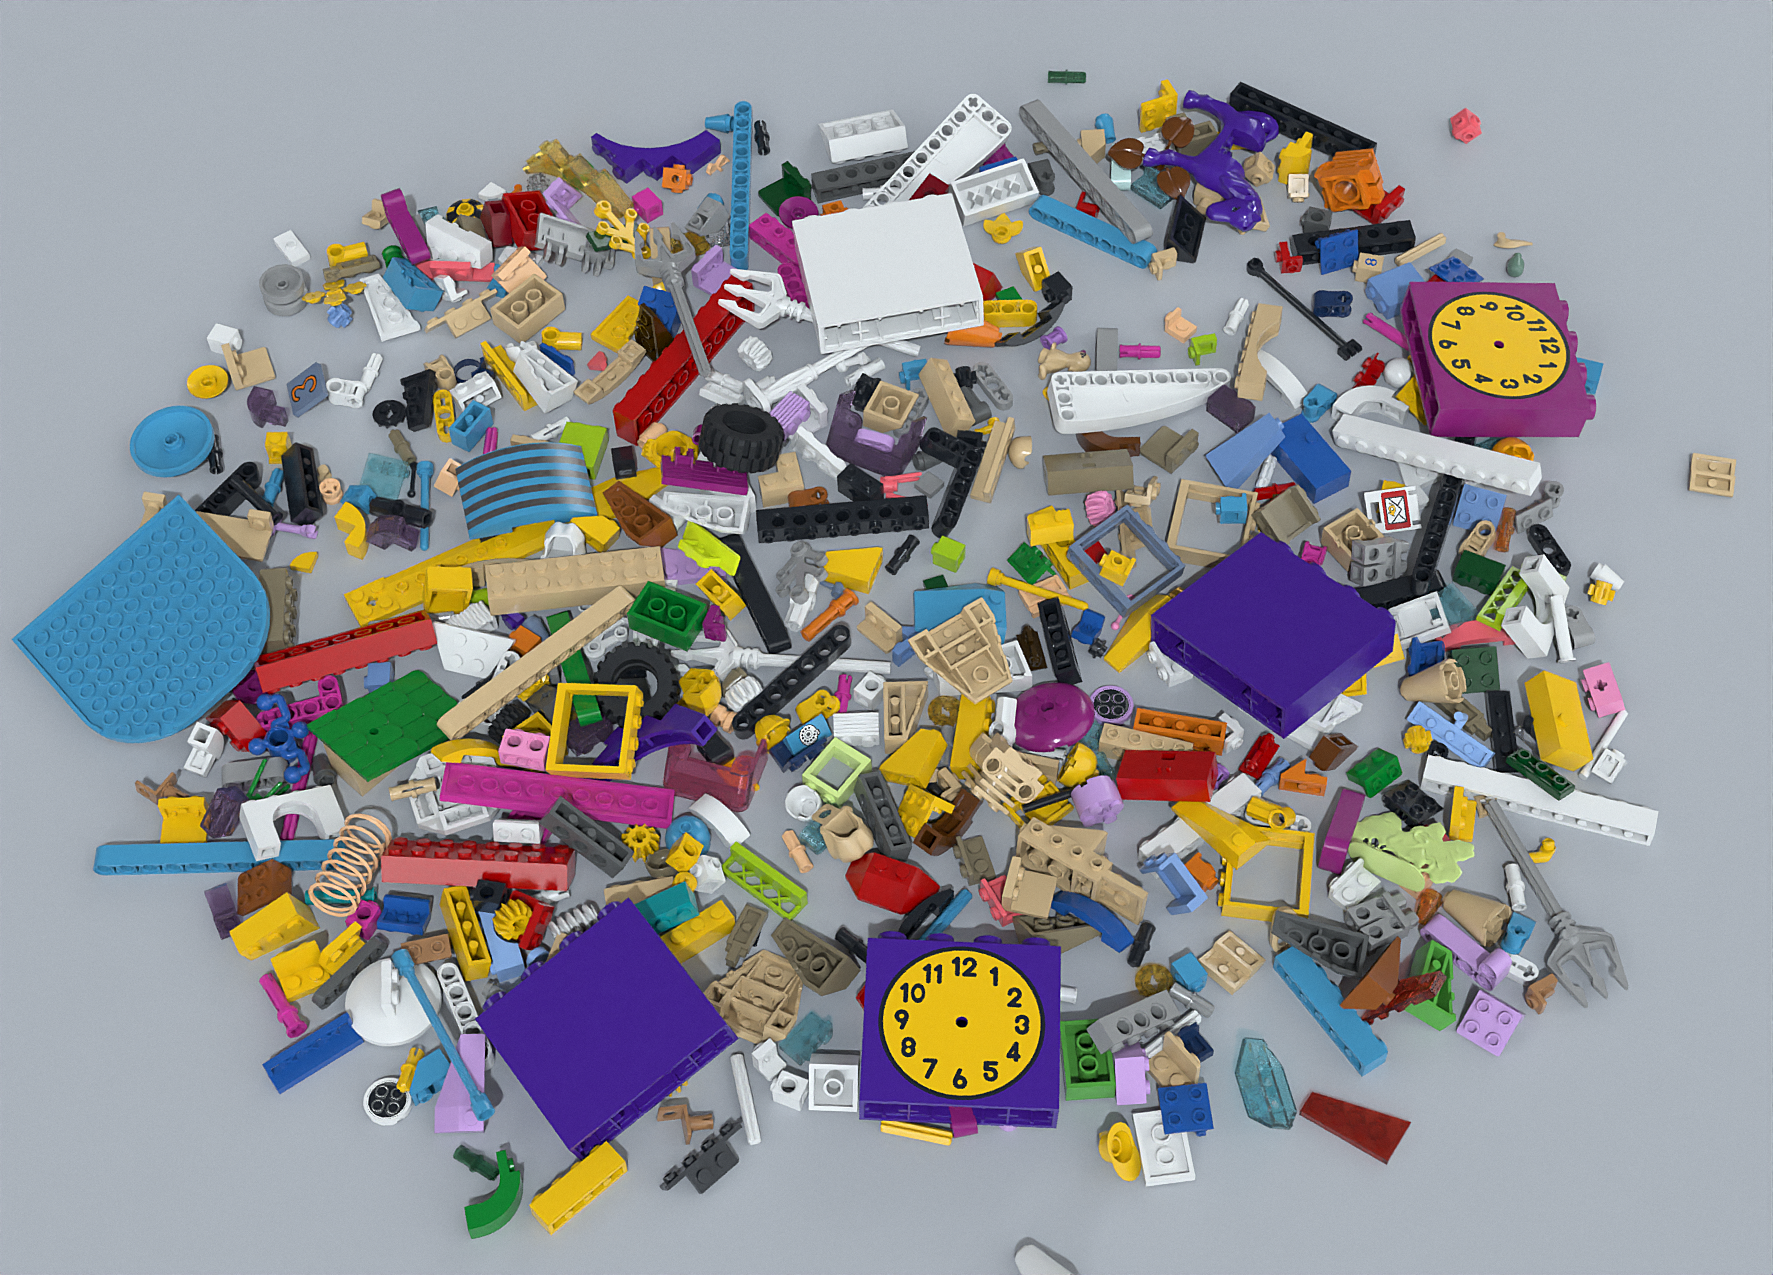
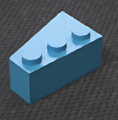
M393 257L383 276V279L406 309L418 310L420 312L434 311L444 292L415 265H411L406 258Z

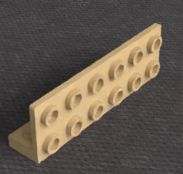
M150 492L143 493L141 499L145 512L140 527L168 504L165 495ZM249 509L247 520L195 511L239 558L263 561L274 528L271 512Z

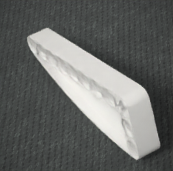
M969 94L863 208L880 206L877 202L879 199H883L886 202L908 201L929 173L950 187V182L969 176L1008 140L1012 128L1011 124L976 94ZM988 116L991 118V121H985L982 117ZM955 117H961L964 121L958 122L955 120ZM997 129H1004L1006 133L1000 134ZM942 131H949L951 135L945 136ZM935 144L937 145L938 149H931L929 145ZM923 158L925 163H919L916 159ZM910 172L913 176L906 177L903 173ZM896 185L900 190L893 191L890 187Z
M1223 368L1057 372L1051 377L1047 393L1054 426L1058 432L1062 434L1099 432L1161 420L1205 404L1225 393L1231 379V374Z

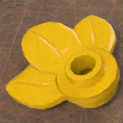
M1002 213L995 221L984 220L983 228L988 234L992 235L994 242L1004 244L1009 242L1012 236L1018 235L1022 231L1023 221L1019 220L1011 223L1008 216Z

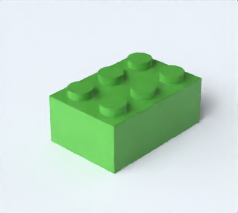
M1098 1019L1060 1021V1051L1066 1101L1115 1098L1116 1082L1112 1053L1108 1051L1100 1054L1086 1030Z

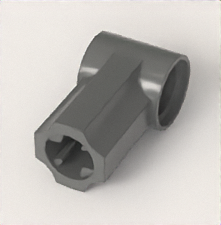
M963 386L960 388L975 419V423L972 426L992 418L991 410L985 401L981 402L970 387Z

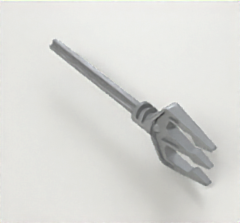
M672 222V238L680 241L683 250L672 254L663 242V235L656 227H653V240L657 245L658 257L655 259H644L641 252L645 245L644 240L638 231H635L636 271L642 275L662 278L665 290L671 292L699 375L707 378L708 374H712L682 290L684 280L681 272L695 261V249L677 225Z
M1497 800L1488 801V804L1484 805L1486 811L1551 918L1549 921L1550 927L1555 929V935H1559V942L1547 961L1548 972L1550 974L1553 973L1558 982L1584 1008H1587L1588 1002L1583 988L1572 984L1562 965L1569 960L1575 961L1592 980L1593 988L1607 999L1608 993L1604 979L1597 974L1590 954L1591 950L1602 948L1606 951L1616 968L1613 978L1625 990H1628L1629 985L1612 934L1601 931L1580 930L1579 927L1575 926V920L1571 919L1570 912H1564Z

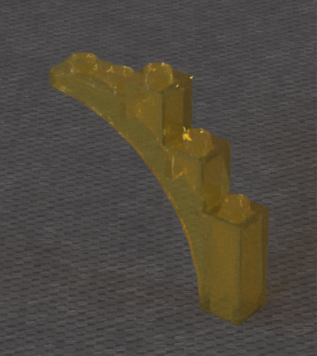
M557 139L552 141L545 140L539 145L540 150L536 154L531 155L526 160L527 164L522 168L526 174L545 173L560 177L581 190L596 204L602 200L609 202L611 212L617 219L622 218L626 210L634 206L633 202L605 168L598 171L593 169L581 153L575 156L569 155Z

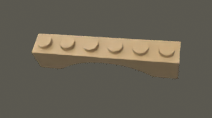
M1258 303L1257 311L1252 312L1251 323L1253 324H1249L1248 336L1250 337L1246 336L1245 347L1241 357V362L1243 363H1239L1238 375L1240 376H1236L1234 388L1238 389V398L1263 400L1267 371L1261 365L1257 354L1265 343L1278 336L1283 306Z

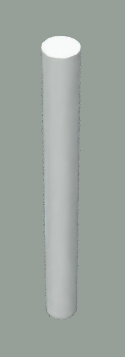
M1622 710L1618 712L1593 751V760L1585 764L1579 773L1580 779L1587 780L1591 770L1626 719L1627 711Z

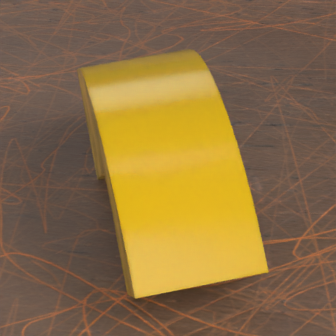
M345 502L334 518L338 530L349 534L344 541L348 554L363 560L369 547V535L366 524L359 510L352 504Z

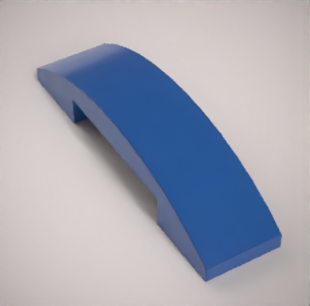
M1060 891L1053 896L1051 904L1053 910L1063 916L1072 913L1101 932V941L1118 953L1134 943L1133 936L1121 921L1094 900L1068 891Z

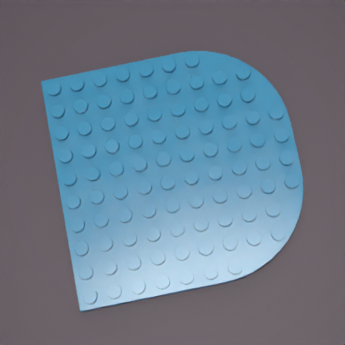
M177 495L12 638V640L79 718L93 731L117 742L146 743L169 737L194 723L248 674L254 663L258 660L267 640L270 626V606L266 591L256 575L180 495Z

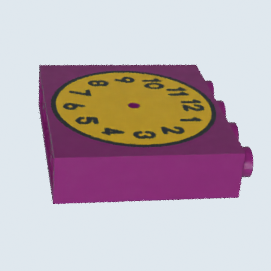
M1409 282L1400 308V314L1431 436L1579 437L1586 420L1594 419L1596 399L1594 395L1586 393V365L1583 362H1577L1575 355L1578 347L1577 334L1575 331L1568 330V303L1566 300L1559 299L1555 283Z

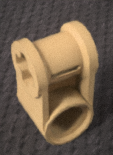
M441 354L438 359L423 364L425 370L431 369L436 372L434 382L440 390L449 391L455 388L457 385L455 373L444 355Z
M1487 520L1479 522L1469 537L1462 543L1459 554L1462 555L1464 550L1485 557L1488 549L1496 539L1494 525ZM1488 529L1491 531V534L1488 536L1480 535L1482 530Z

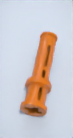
M846 588L839 598L832 600L829 607L800 631L802 637L810 642L837 617L846 615V611L851 606H856L859 603L854 592Z

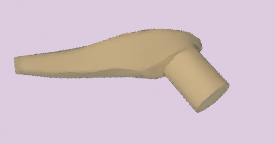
M1504 232L1497 234V242L1494 244V246L1500 248H1517L1533 245L1532 242L1507 239Z

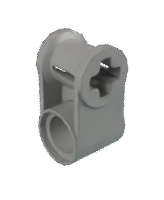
M1573 605L1565 607L1572 650L1594 644V632L1586 621L1581 609Z

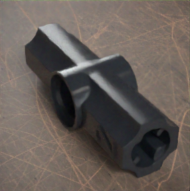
M376 497L369 504V513L371 515L396 521L400 526L411 525L425 529L432 522V512L430 510L405 504L401 499L389 500Z

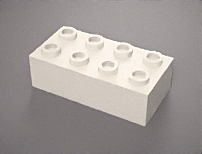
M1024 158L950 182L949 193L953 195L963 227L1034 204L1039 193Z

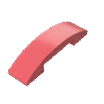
M1477 620L1449 626L1451 633L1435 638V641L1444 642L1445 652L1446 650L1460 649L1461 645L1502 641L1503 646L1515 644L1503 628L1501 631H1498Z

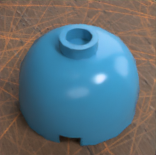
M685 815L671 822L665 834L667 849H671L672 845L686 832L704 845L700 855L708 853L711 846V836L707 825L701 819Z

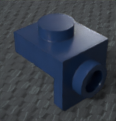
M1197 1022L1190 1026L1186 1025L1179 1030L1177 1036L1183 1041L1185 1049L1189 1053L1195 1054L1200 1063L1213 1056L1214 1050L1200 1035Z

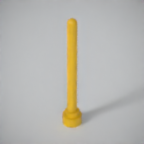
M993 567L987 578V584L995 587L1003 584L1049 600L1059 597L1062 604L1083 611L1089 608L1087 602L1007 577L1004 573H1001V570Z

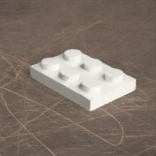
M1161 1110L1133 1114L1132 1119L1145 1186L1195 1180L1187 1132L1164 1135Z

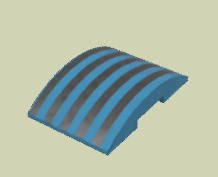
M553 442L515 445L483 454L455 469L470 540L513 532L512 527L550 520H554L555 523L570 522L573 517L597 516L581 446Z

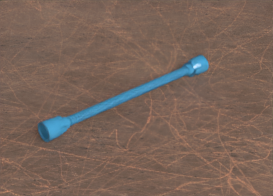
M407 949L396 951L392 954L391 961L395 969H398L399 975L407 978L445 1051L461 1077L463 1084L470 1094V1106L478 1121L489 1119L495 1113V1109L487 1095L477 1089L415 975L414 962Z

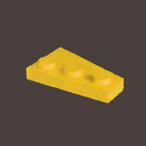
M628 295L590 334L591 339L617 353L631 340L637 327L636 322L640 320L638 317L639 301Z

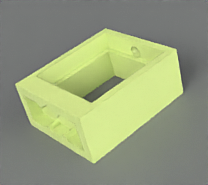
M834 737L802 774L803 785H807L815 790L825 804H830L840 809L854 793L858 776L872 772L871 759ZM832 757L855 770L838 791L816 778Z

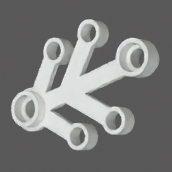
M591 605L578 606L579 613L581 614L585 611L582 610L583 608H589ZM621 618L583 647L584 655L592 661L599 660L603 657L606 648L619 641L627 640L628 632L622 625L628 624V618ZM615 629L614 635L603 640L604 634Z

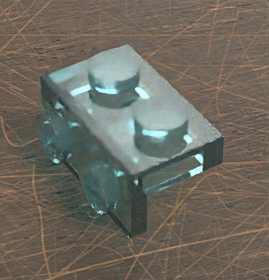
M1145 167L1144 175L1131 184L1130 190L1159 209H1162L1173 198L1165 194L1157 184V175L1160 171L1153 167Z

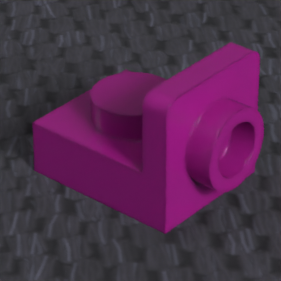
M711 605L702 624L706 639L725 642L727 635L720 606Z

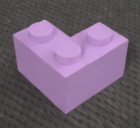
M1139 1042L1132 1046L1126 1043L1123 1049L1112 1054L1116 1082L1115 1100L1117 1105L1147 1103L1146 1095L1150 1094L1149 1079L1145 1080V1071H1149V1059L1146 1056L1145 1048H1141Z

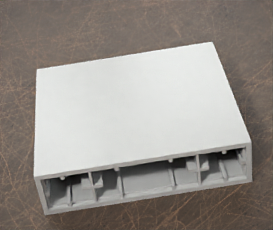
M952 193L927 195L921 199L903 202L892 201L884 205L863 209L851 208L840 213L823 216L811 215L804 219L792 221L795 252L821 354L984 325L983 295Z

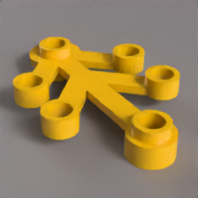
M604 200L598 202L594 208V214L601 219L607 218L616 229L610 228L607 222L600 221L596 231L601 235L612 236L609 246L613 249L631 252L632 257L635 259L633 227L637 212L631 208L626 210L624 214V227L611 212L609 202ZM640 223L636 231L641 235L645 244L641 252L644 259H649L651 250L646 245V236L650 227L646 223ZM622 239L626 240L629 244L623 243Z

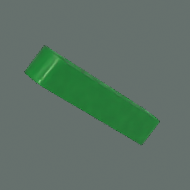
M567 611L546 617L551 635L570 622ZM580 650L561 663L567 683L591 684ZM573 694L572 701L581 727L603 721L595 695Z

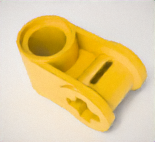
M819 690L807 700L799 703L795 711L803 726L820 714L827 720L834 713H837L840 709V700L835 696H831L826 690Z

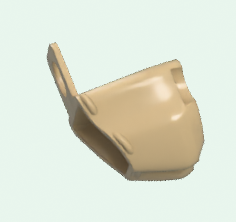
M825 804L812 815V820L822 824L820 833L823 836L828 852L834 859L838 858L843 863L852 862L860 859L865 852L873 847L874 838L872 831L863 823L860 817H857L852 812L850 806H843L841 809H838L830 804ZM826 810L831 811L829 816L819 818L822 812Z

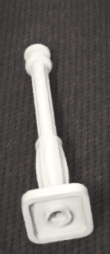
M869 346L834 352L814 364L808 363L804 367L788 373L765 389H759L752 379L748 378L742 381L745 401L750 407H757L761 411L769 413L772 404L782 400L789 391L796 393L797 386L802 383L808 385L812 381L817 380L818 375Z

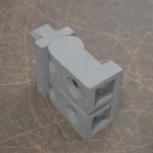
M1390 536L1367 541L1360 539L1352 540L1351 559L1354 561L1351 562L1350 581L1364 587L1400 578V574L1407 572L1408 564L1405 560L1401 559V554L1409 551V543Z
M1386 892L1382 896L1347 909L1344 922L1349 930L1369 935L1366 951L1368 957L1375 954L1377 949L1391 943L1397 936L1400 939L1407 937L1410 929L1418 924L1419 918L1414 911L1405 914L1402 912L1401 909L1406 907L1407 904L1402 893L1390 895L1389 892Z

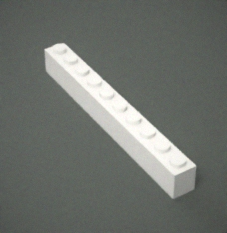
M1343 414L1332 430L1335 446L1506 489L1519 494L1531 496L1542 479L1539 462L1348 414Z
M1428 755L1420 786L1421 790L1454 797L1455 786L1464 787L1463 796L1468 797V800L1475 801L1473 796L1485 795L1486 798L1480 800V802L1488 804V801H1495V798H1497V802L1502 810L1650 846L1654 837L1659 811L1652 810L1649 807H1639L1628 804L1625 801H1615L1600 795L1582 793L1575 789L1574 792L1558 801L1528 778L1525 779L1513 776L1510 773L1492 771L1486 767L1471 766L1460 761L1447 760L1441 756Z

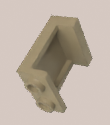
M1298 484L1287 488L1251 515L1263 534L1275 542L1283 541L1287 545L1301 532L1321 520L1317 509L1310 503L1306 492Z

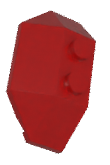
M875 852L864 854L860 859L852 861L845 874V878L857 900L900 915L911 913L920 903L940 890V886L918 867Z

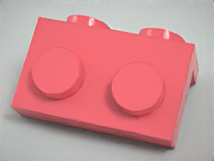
M1006 875L987 882L984 878L980 880L978 892L982 901L988 902L991 907L990 913L995 921L999 920L1002 927L1013 922V916L1023 915L1005 911L1002 907V894L1007 879Z

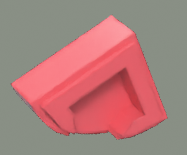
M598 351L587 363L589 369L604 371L607 367L605 354Z

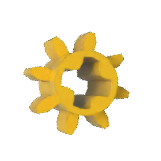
M1596 580L1595 585L1590 583L1587 594L1592 595L1590 601L1606 605L1608 600L1613 602L1616 592L1611 590L1613 584L1601 580Z
M1420 725L1410 727L1407 733L1404 734L1405 738L1403 739L1405 748H1411V751L1415 754L1426 752L1433 740L1431 731H1425V728Z

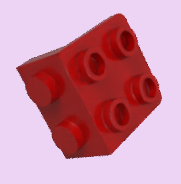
M1398 185L1391 193L1384 190L1385 196L1381 203L1371 204L1368 209L1352 210L1372 224L1381 223L1403 204L1405 188Z
M514 890L509 899L523 901L531 908L532 914L524 934L519 935L517 940L513 938L511 940L518 942L519 947L525 950H533L540 946L555 907L519 890Z

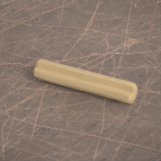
M1439 233L1395 257V264L1399 267L1412 262L1446 243V236L1443 233Z

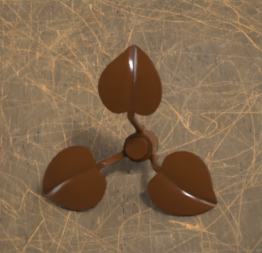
M1172 117L1164 122L1161 133L1164 139L1169 140L1165 150L1169 149L1172 143L1177 148H1183L1192 141L1194 124L1190 118ZM1125 138L1110 148L1108 156L1125 169H1135L1141 165L1142 157L1144 158L1145 156L1142 153L1144 145L1135 138ZM1165 165L1148 168L1149 174L1157 177V184L1165 194L1177 200V196L1180 194L1185 198L1190 186V175L1185 169L1177 166L1169 169L1168 167L1165 168Z

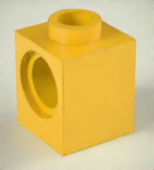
M685 832L672 845L665 862L678 872H687L697 863L704 845Z

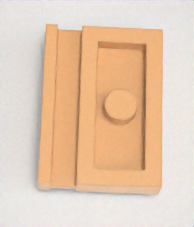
M1058 575L1033 584L1034 586L1072 597L1068 594ZM1021 590L1018 592V596L1032 614V618L1039 617L1040 612L1037 603L1049 599Z

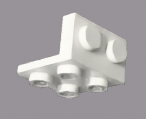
M804 383L797 386V395L809 401L811 412L809 419L806 422L802 421L798 429L802 426L805 430L814 433L827 426L828 408L826 404L820 402L813 389H809ZM789 435L787 438L792 441L794 435Z

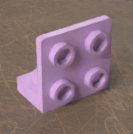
M1479 990L1460 1023L1457 1033L1490 1053L1500 1056L1518 1023L1523 1021L1526 1014L1485 990Z

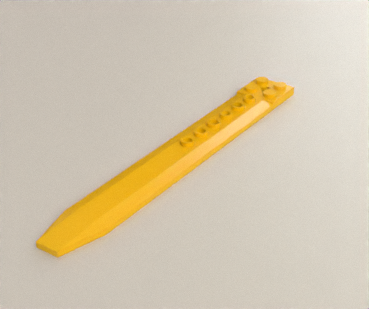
M655 467L637 471V477L618 480L613 477L591 487L597 516H605L609 520L616 518L603 492L617 481L622 482L646 500L668 486L661 484V469ZM550 520L522 525L512 529L513 532L500 534L482 543L479 538L470 540L389 577L379 578L345 593V600L360 627L367 626L370 621L389 619L423 603L422 590L427 567H457L490 559H524L544 549L545 534L555 521ZM370 601H376V605H375V606H372L371 604H368V603H369Z

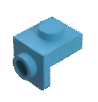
M926 359L902 363L899 379L900 383L905 385L906 390H910V381L920 379L918 374L927 363Z

